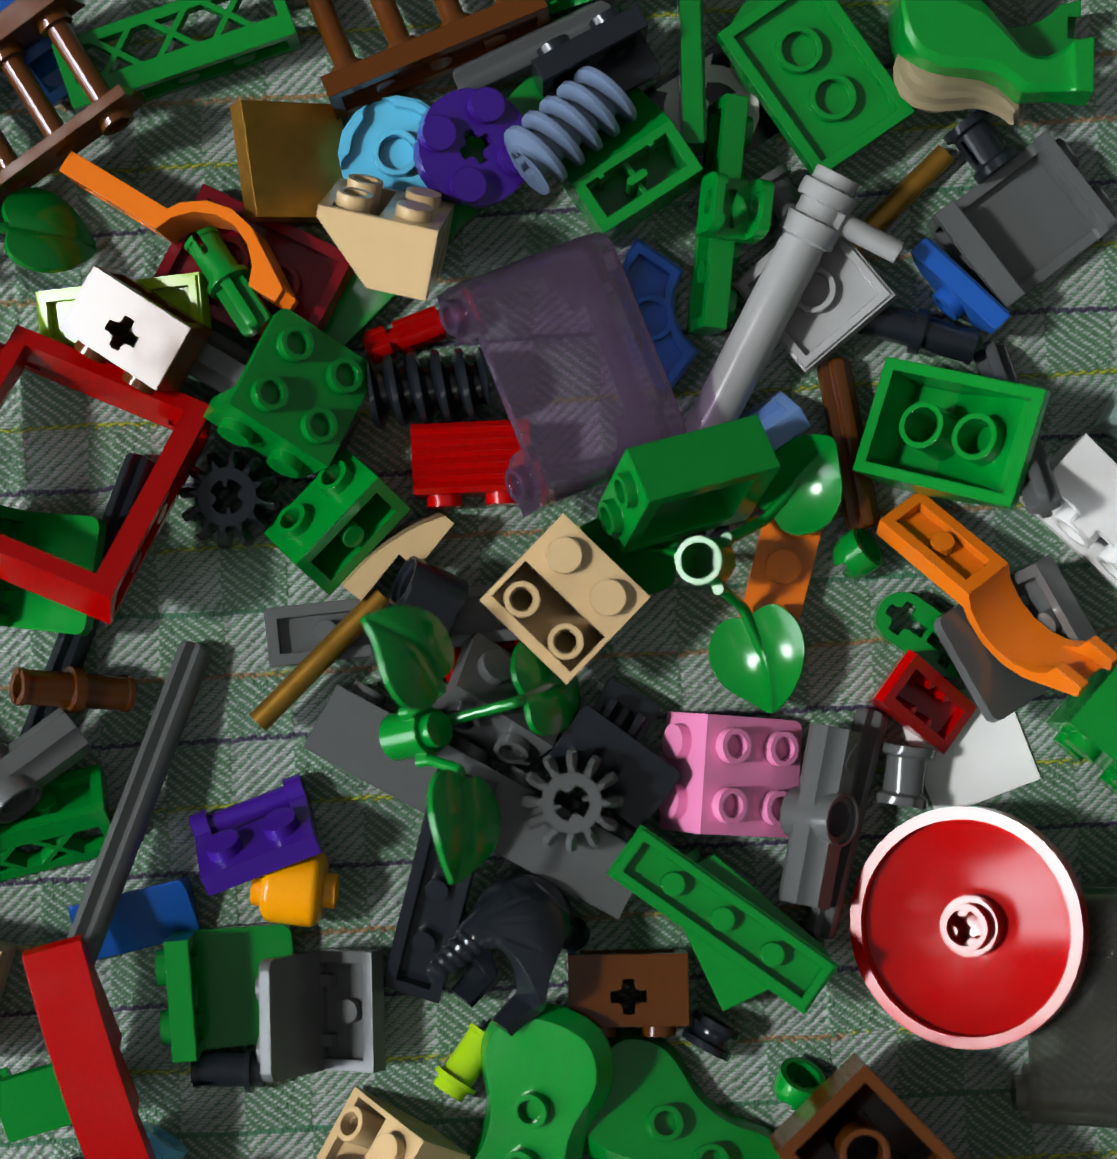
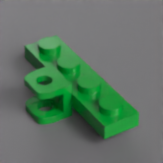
M726 93L708 105L706 121L707 143L702 162L703 173L700 183L686 334L708 337L727 329V323L732 321L736 311L737 294L736 290L731 288L732 267L737 264L741 255L742 243L754 244L762 240L769 232L771 226L774 183L764 179H755L749 182L746 173H742L743 153L751 143L754 127L752 116L747 115L748 96Z

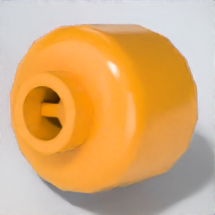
M322 852L251 880L250 903L251 905L259 906L261 916L267 922L313 927L321 920L325 908H336L340 888V874L330 873L328 857Z

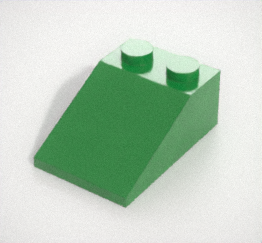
M886 357L852 470L888 487L934 498L1016 510L1051 392L1047 389Z

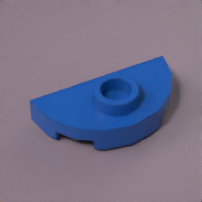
M924 238L911 251L915 265L935 291L931 296L934 303L949 318L956 321L961 316L981 331L992 334L1010 317V312L931 239L927 240Z

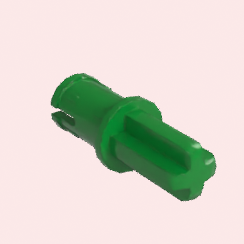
M208 226L196 231L204 244L199 245L195 237L191 235L185 242L184 248L192 256L209 283L207 292L210 297L221 301L244 337L250 338L257 334H262L272 315L257 292L248 286L250 270L246 265H239L221 238L217 227Z

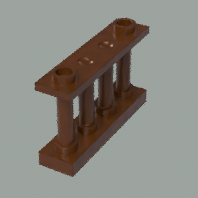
M15 0L0 12V72L5 73L45 137L24 154L17 157L0 130V209L9 194L21 188H29L61 166L70 151L77 154L103 134L105 136L113 135L126 128L134 120L133 112L147 103L140 92L121 84L116 85L110 90L70 26L73 21L71 16L86 6L82 0ZM43 37H50L91 102L88 107L65 124L24 61L27 54L25 50Z
M287 0L291 11L306 5L309 6L333 62L334 68L331 73L320 78L337 120L354 114L366 104L369 106L376 101H381L384 97L402 94L448 75L456 67L550 23L549 9L546 1L496 0L493 6L470 14L463 12L459 0H433L441 17L442 24L439 28L416 37L409 34L395 0H370L389 45L384 51L362 59L355 57L332 0Z

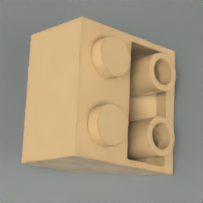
M350 174L348 179L340 178L318 204L316 217L352 269L368 289L426 301L443 271L455 203L441 200L442 194L429 188L412 186L407 187L406 192L384 188V182L381 179L370 175Z
M563 513L479 601L567 685L651 597Z
M354 1087L316 1159H470L471 1156L435 1128L371 1093Z

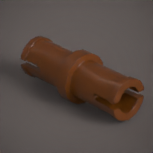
M67 666L63 672L17 667L12 673L9 688L11 702L15 706L61 707L65 713L79 714L84 708L129 712L132 710L136 699V683L133 676L126 674L121 676L86 673L83 667Z

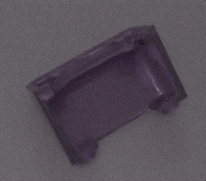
M595 232L571 239L448 287L437 296L440 304V320L445 331L463 344L479 342L521 448L510 459L509 467L505 473V484L511 498L519 504L523 517L606 489L626 448L687 433L684 419L617 251L605 234Z

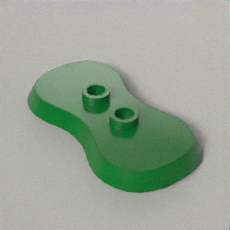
M547 1003L541 1014L525 1023L512 1037L490 1021L481 1044V1066L487 1097L486 1113L481 1132L467 1153L471 1156L470 1159H583V1149L588 1129L606 1102L614 1081L613 1053L606 1036L590 1019L571 1009Z
M632 1028L617 1030L616 1037L607 1038L613 1053L614 1081L606 1102L588 1129L583 1153L592 1159H782L776 1153L769 1140L774 1131L762 1124L728 1113L710 1100L695 1082L682 1057L667 1041L661 1037L641 1036L640 1030Z

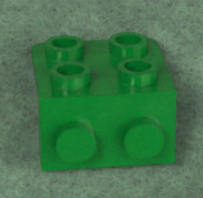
M281 309L272 315L237 384L214 396L203 417L218 426V434L228 442L240 447L249 446L267 458V465L275 472L289 478L301 479L330 466L368 390L367 361L293 311Z
M0 505V534L97 573L102 564L107 528L104 520L92 516L24 511ZM0 579V627L85 636L92 630L93 617Z
M271 923L173 931L163 942L164 949L156 950L155 954L158 986H167L168 1009H163L160 1012V1037L163 1046H171L172 1063L197 1061L204 1049L257 1045L260 1035L259 1002L255 993V984L259 974V965L264 958L294 953L293 932L290 926L287 924Z

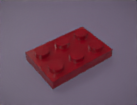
M202 184L194 201L208 200L231 208L246 221L243 202ZM247 222L269 243L299 302L294 313L321 331H324L355 272L339 248L285 222ZM217 228L239 265H246L251 272V259L248 245L244 238L234 230ZM196 231L189 233L175 244L171 243L154 277L201 272L192 256L184 248L185 242L191 235L195 237L199 245L204 244ZM257 292L271 315L281 310L263 299L262 294ZM208 293L211 320L241 334L219 299H212ZM257 334L250 337V339L259 342L262 334Z

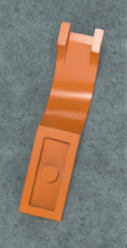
M70 151L59 171L77 186L172 244H176L189 233L208 226L234 230L244 238L248 245L252 264L248 286L262 294L263 299L279 309H289L294 312L299 304L269 243L233 209L208 200L179 202L166 208L73 151Z
M914 493L879 520L876 534L964 608L967 620L981 643L1001 664L1022 678L1079 697L1086 691L1089 683L1087 679L1101 668L1110 671L1117 665V652L1095 635L1086 641L1069 640L1052 632L1037 620L1019 598L1011 580L1009 563L928 496Z

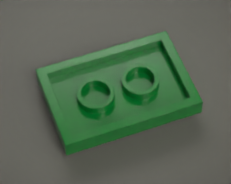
M766 0L720 31L716 36L719 46L810 175H812L817 164L834 171L912 117L915 112L912 106L900 97L893 79L837 0Z

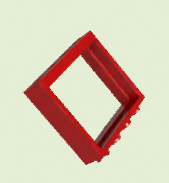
M17 325L7 343L0 342V409L21 373L26 369L173 430L97 573L0 534V579L111 625L180 494V489L184 487L190 475L188 470L191 466H195L211 435L212 423L203 417L209 404L179 391H155L154 395L141 392L122 379L125 370L109 362L106 364L96 362L84 356L73 347Z

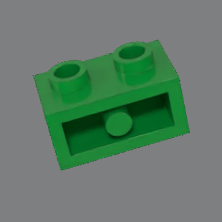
M344 447L332 460L330 466L321 470L318 476L302 493L279 513L277 519L268 527L264 534L300 570L328 595H331L411 509L378 476Z

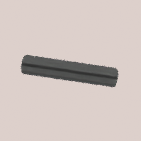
M607 0L592 2L456 67L452 71L454 81L458 89L496 88L532 71L531 60L539 57L537 50L543 44L563 34H567L572 39L591 29L589 22L594 17L612 7Z

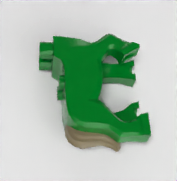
M888 0V44L893 67L894 84L900 97L914 108L928 113L973 108L995 114L1009 125H1015L1021 118L1024 103H1060L1085 106L1094 91V37L1074 38L1076 19L1081 17V0L1059 5L1041 21L1021 27H1005L982 0Z

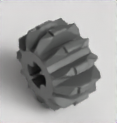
M576 749L567 750V769L561 771L551 754L544 756V767L551 777L547 780L537 772L529 771L525 778L530 785L542 790V795L524 794L520 796L521 806L542 808V811L530 816L526 820L525 825L530 831L535 830L548 822L551 826L544 834L542 844L548 848L555 843L559 832L567 833L565 842L567 853H576V833L584 832L587 842L592 848L601 844L599 835L592 827L595 822L611 831H614L618 825L612 816L601 811L602 807L618 808L623 806V797L621 795H601L602 790L613 786L618 781L615 772H608L594 780L592 776L599 768L601 758L593 754L588 759L584 770L576 769L578 761ZM575 785L584 789L586 793L582 794V801H589L584 812L573 809L569 816H566L557 810L561 808V800L554 801V798L560 789L568 793Z

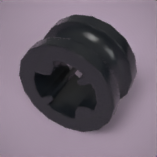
M695 1009L692 1017L695 1018V1024L690 1029H684L682 1037L711 1055L724 1061H729L731 1053L728 1050L729 1045L733 1041L739 1042L742 1034L717 1018Z

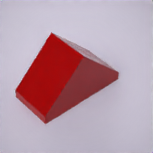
M910 649L900 656L868 701L943 755L977 709L974 703L922 657Z

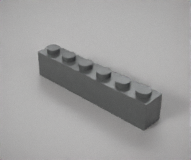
M355 680L351 690L337 684L303 748L425 814L428 785L433 774L438 769L431 766L418 768L415 765V758L402 761L390 759L384 753L379 741L381 721L386 715L392 713L382 707L387 697ZM460 736L454 746L448 743L440 753L434 755L462 764L468 775L479 776L487 781L497 783L495 797L500 810L501 833L493 852L537 876L549 880L559 888L614 918H620L632 892L608 876L606 872L635 831L618 823L614 831H609L595 823L592 827L598 833L601 842L596 848H592L588 844L584 832L576 833V853L566 852L565 842L567 833L559 832L555 843L548 848L542 844V840L551 825L546 822L539 828L531 831L525 825L526 820L530 816L542 811L541 807L527 808L520 805L521 795L541 794L537 792L538 788L526 781L527 772L511 765L507 774H504L486 764L491 753ZM563 793L560 798L561 808L557 810L563 815L569 816L573 809L584 812L587 805Z

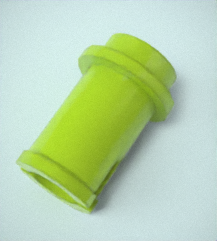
M473 1022L468 1026L469 1029L443 1067L441 1065L436 1066L435 1071L438 1075L433 1081L436 1087L461 1103L467 1094L474 1096L476 1090L472 1086L482 1073L481 1044L485 1030Z

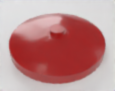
M957 806L929 811L913 817L891 831L876 846L861 869L854 888L850 909V935L855 960L864 982L876 1001L896 1022L913 1034L935 1044L955 1049L980 1050L1000 1047L1015 1042L1040 1029L1061 1011L1075 991L1085 967L1089 947V918L1079 881L1069 862L1050 839L1032 825L1009 813L980 806Z

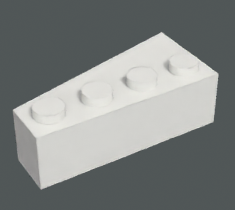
M1086 433L1062 446L1049 460L1062 496V505L1052 510L1053 516L1042 519L1040 514L1034 515L1117 589V464ZM1020 494L1019 502H1021L1024 505L1022 496Z

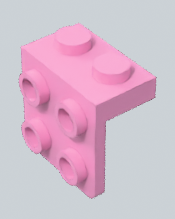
M667 711L666 729L662 737L664 759L681 771V776L658 807L660 811L659 829L705 835L789 838L781 828L780 808L787 792L793 787L799 786L802 748L801 724L795 720Z

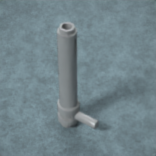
M820 164L816 165L811 177L805 174L797 189L802 194L794 209L788 207L779 224L783 231L678 435L739 419L825 252H832L839 236L894 263L904 242L851 215L858 202L853 197L859 184Z

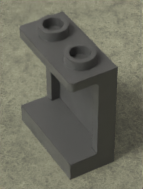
M1045 131L1030 146L957 201H951L935 213L926 227L949 257L1003 307L1008 309L1106 235L1117 225V220L1112 215L1115 212L1114 204L1106 192L1096 184L1090 186L1078 171L1079 160L1072 148L1060 138L1054 140L1050 133Z

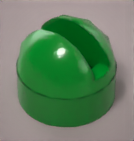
M854 527L842 536L835 544L832 552L835 566L843 562L847 566L842 572L847 578L859 579L868 576L884 564V556L877 542L867 531Z
M791 1057L784 1060L775 1076L773 1090L780 1103L784 1101L792 1106L791 1110L796 1111L826 1079L821 1069L811 1061L800 1057ZM795 1080L803 1084L805 1087L803 1088L796 1085L794 1083Z

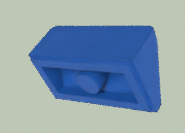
M189 876L122 892L97 960L163 944L173 931L201 929ZM80 903L68 906L72 924Z

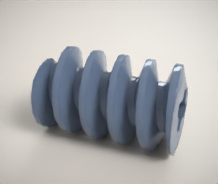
M582 66L574 74V81H564L557 88V96H546L539 103V111H528L521 119L522 126H510L504 132V143L508 155L521 177L532 189L540 194L548 195L550 188L544 177L546 173L556 180L563 182L568 177L562 163L564 158L580 168L586 160L579 145L583 143L591 151L599 152L603 148V143L597 130L601 129L608 136L615 138L621 131L614 116L618 114L626 122L633 123L637 119V110L622 88L610 77L591 66Z

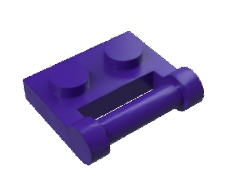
M300 773L283 779V786L230 807L211 814L207 810H203L189 816V823L195 838L200 879L209 896L322 853L311 799Z

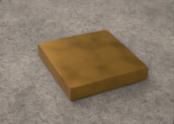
M239 100L231 104L230 112L246 222L321 223L316 217L318 204L340 178H343L338 158V148L343 130L342 118L337 120L331 104Z

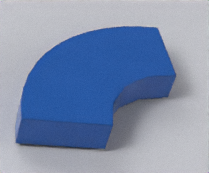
M636 237L625 257L618 278L615 304L617 329L621 344L633 369L642 381L665 401L698 355L699 350L683 335L675 315V292L684 274V270Z

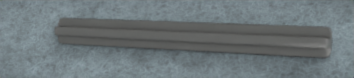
M182 641L177 648L67 937L70 938L82 934L94 966L211 659V652L206 647L194 642Z

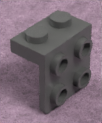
M1051 554L1010 573L1011 580L1021 601L1032 615L1049 630L1069 640L1086 641L1095 635L1097 636ZM960 604L935 619L934 630L987 721L994 723L1006 718L1050 688L1022 678L1001 664L981 643L967 620L964 608Z
M317 949L264 958L261 961L255 984V993L259 1002L260 1024L256 1054L260 1063V1074L265 1082H280L319 1071L375 1073L386 1070L383 950Z

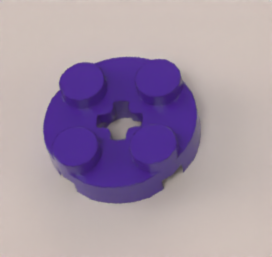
M492 87L458 89L444 95L425 111L419 122L420 126L417 131V142L414 144L413 154L418 174L427 188L441 193V199L444 201H453L459 205L468 206L467 208L475 209L492 206L516 191L524 179L508 155L504 143V132L512 125L522 126L521 119L523 116L509 100L505 99L498 90ZM470 133L475 139L481 138L486 146L482 151L485 158L483 163L479 164L474 156L467 159L463 158L459 150L466 144L463 134Z

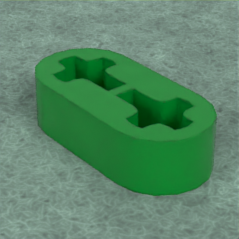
M896 592L884 597L877 604L873 613V625L876 633L885 642L902 654L909 649L917 653L944 678L960 677L953 662L946 664L944 667L937 662L941 656L940 651L926 642L930 635L940 640L934 630V621L943 613L909 592ZM908 604L913 609L909 615L910 620L924 630L919 636L905 628L900 629L896 634L889 629L892 619L886 614L887 609L890 606L899 609Z

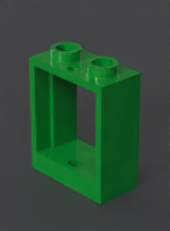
M758 415L626 448L598 504V517L601 527L606 535L613 536L620 555L748 519L781 467Z

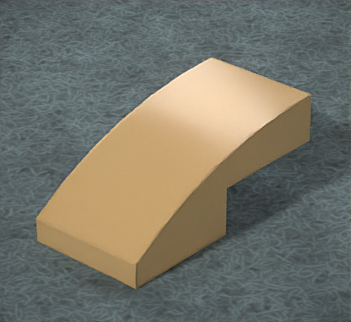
M434 512L400 526L387 534L341 585L362 601L398 555L405 561L412 556L425 560L453 526L454 522L445 515Z

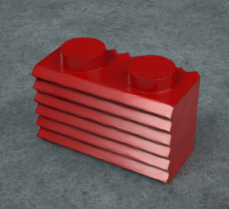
M529 419L410 424L413 495L416 499H427V509L461 508L462 497L483 496L486 499V506H515L521 504V494H532Z

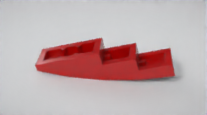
M82 934L24 950L22 960L55 1076L84 1158L156 1159L138 1114L140 1098L120 1050L122 1034Z

